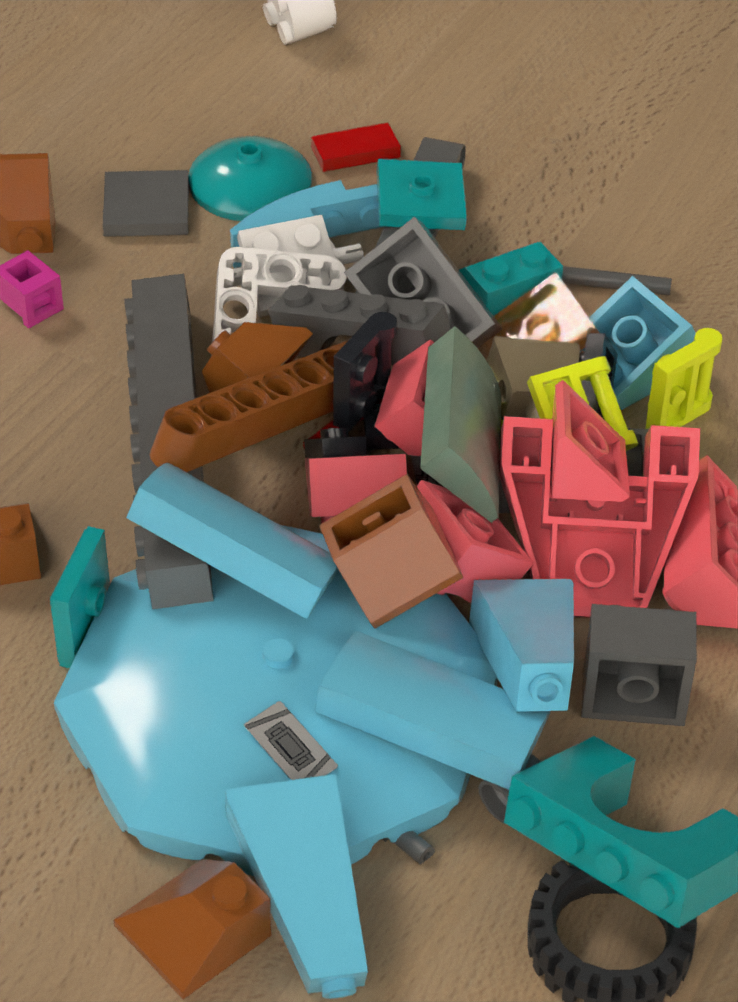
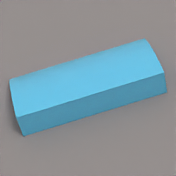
M165 463L158 467L142 483L126 517L305 619L309 617L339 571L328 551L170 463Z
M358 631L348 639L319 685L315 712L508 790L510 789L511 777L525 769L550 714V711L516 712L504 689Z

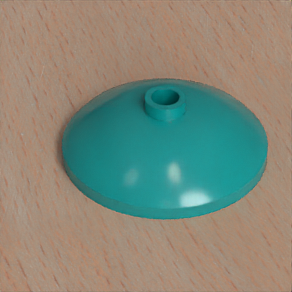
M239 136L210 146L193 161L188 175L189 190L194 200L206 211L222 218L242 221L258 209L280 198L311 188L312 171L305 157L282 141L263 136Z

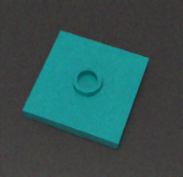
M378 159L379 226L402 227L413 217H416L428 229L465 230L467 215L462 163Z
M91 526L84 529L50 597L57 658L62 667H71L94 617L100 615L104 606L105 594L110 586L104 529Z

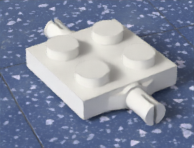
M322 215L240 230L237 235L239 247L326 255L338 259L343 265L358 262L364 257L360 243L335 248L328 237ZM242 264L240 268L233 269L234 282L232 287L240 286L244 272ZM276 265L270 269V275L277 282L287 283L294 278L292 270L287 266ZM303 268L300 284H306V273L308 270L306 268ZM321 271L319 277L322 278V285L329 286L332 281L329 278V272ZM257 294V312L259 317L269 315L268 310L280 297Z

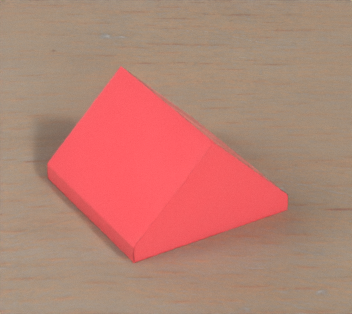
M564 380L560 381L555 385L552 415V498L623 502L630 497L625 439Z

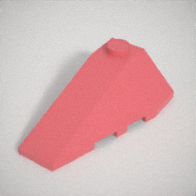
M706 455L699 460L698 479L664 564V587L662 591L665 600L673 610L696 612V625L738 629V489L732 480Z

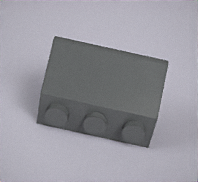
M413 217L344 272L360 294H379L390 298L419 299L424 302L445 304L450 328L452 329L454 326L458 328L477 348L503 329L425 224L416 217Z

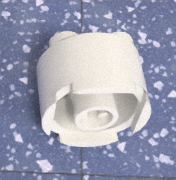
M268 0V3L263 4V11L270 26L277 24L278 33L284 45L332 28V25L336 24L337 20L334 0Z

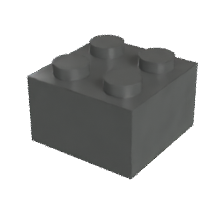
M592 604L583 667L581 718L685 726L697 661L696 612Z

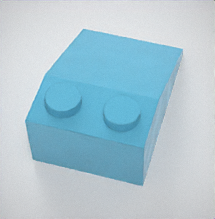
M632 276L564 342L578 343L581 352L585 351L587 334H606L618 354L613 390L619 407L623 410L650 395L654 364L664 355L672 354L693 342L696 332L688 321Z

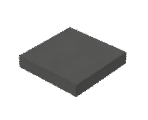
M188 170L105 172L104 236L188 234Z

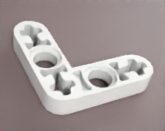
M232 247L226 250L221 255L217 269L213 341L224 330L230 333L236 331L244 322L256 323L257 294L281 297L284 291L291 285H305L310 288L342 290L347 277L344 273L346 268L338 259L326 255L249 247ZM234 262L242 263V270H244L240 287H232L234 282L232 266ZM276 265L287 266L292 270L294 278L287 283L277 282L270 275V269ZM303 268L308 269L306 284H300ZM321 271L329 272V278L332 279L329 286L322 285V278L319 277ZM229 301H240L246 306L248 314L241 319H233L225 314L223 306Z

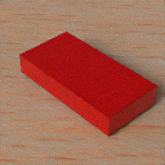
M388 122L311 136V149L323 172L378 162V159H396L401 157V145Z

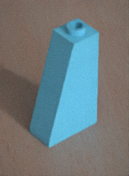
M474 580L469 624L476 632L481 648L515 711H567L574 666V583L572 580Z
M337 774L225 788L226 817L258 886L270 897L271 914L308 994L322 992V997L326 999L342 998L355 994L357 992L356 987L365 985L368 968Z

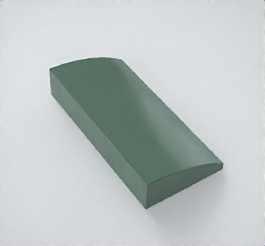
M454 326L428 347L420 468L492 523L498 518L501 392L496 377L484 356L468 337Z

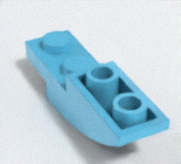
M338 180L280 198L258 209L230 229L231 248L239 247L237 235L240 230L317 215L323 216L329 238L384 227L379 226L377 184L346 190L342 181ZM234 262L233 268L241 267L242 263Z

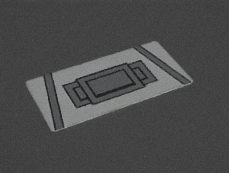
M278 701L244 724V727L291 780L325 776L338 767L335 761L281 701Z

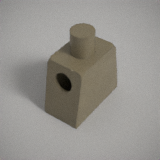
M494 336L487 362L496 377L501 392V419L503 420L504 416L539 418L527 381L530 376L579 363V344Z

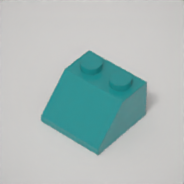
M541 241L458 269L501 327L560 306L563 265Z

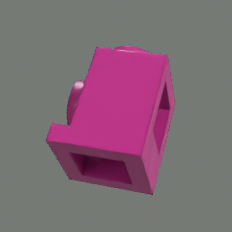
M29 250L0 265V299L23 318V324L28 329L64 309L60 275Z

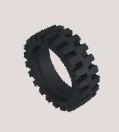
M563 860L553 865L551 875L545 873L539 881L538 890L534 891L527 928L529 957H533V968L538 977L545 974V986L552 993L562 988V1001L576 1002L578 998L583 999L584 1002H663L665 994L671 997L678 990L681 980L684 981L690 967L696 942L697 917L677 928L657 916L665 928L666 944L664 950L654 961L635 969L607 970L583 962L565 948L558 936L556 922L560 912L570 902L590 894L624 895L570 862L569 866Z

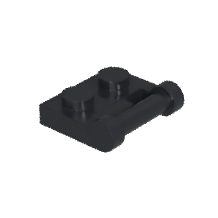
M389 312L374 313L334 355V426L348 428L350 432L362 417L367 418L371 414L376 401L383 399L391 373L392 338L397 334V318L395 315Z

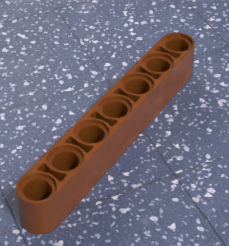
M347 341L165 411L149 454L151 461L157 467L170 463L187 473L333 412L334 355Z

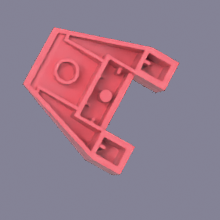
M504 416L501 428L499 477L521 547L534 562L529 569L531 579H571L574 583V617L590 618L592 604L647 608L698 479L700 428L651 425L645 436L643 477L628 476L630 497L623 502L552 498L551 483L553 419Z

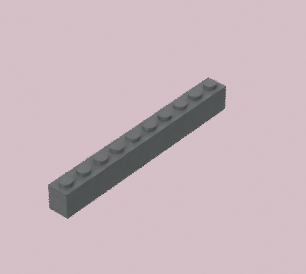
M184 273L131 280L132 298L124 299L128 323L126 324V336L129 348L127 350L130 374L128 388L131 401L129 414L133 433L130 434L133 461L137 463L132 464L135 493H137L142 483L158 468L151 461L149 454L165 411L197 398L191 314ZM203 466L187 472L204 482ZM141 526L134 527L138 557L144 556L145 558L136 560L139 590L149 589L152 609L214 601L211 565Z

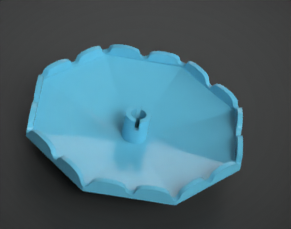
M281 525L330 553L323 534ZM211 566L214 601L152 609L149 589L139 590L136 569L113 578L105 594L103 609L98 617H94L54 700V709L58 715L61 728L76 756L86 769L90 768L97 789L115 822L123 832L127 831L135 836L142 846L165 855L189 860H201L207 854H215L224 861L235 862L246 874L254 876L226 817L225 788L291 780L244 727L246 722L278 701H281L338 765L335 770L327 775L337 774L351 865L369 854L373 845L380 839L388 838L393 843L405 832L414 831L416 834H420L446 819L451 809L459 804V801H462L471 774L315 712L318 689L322 679L342 647L356 631L497 686L498 678L481 648L476 632L447 594L440 595L436 593L375 629L370 624L340 571L337 572L307 619Z

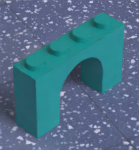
M596 736L586 739L511 777L504 818L505 824L677 928L683 926L738 892V816L722 808L690 827L673 832L638 830L610 819L606 815L627 805L636 759Z

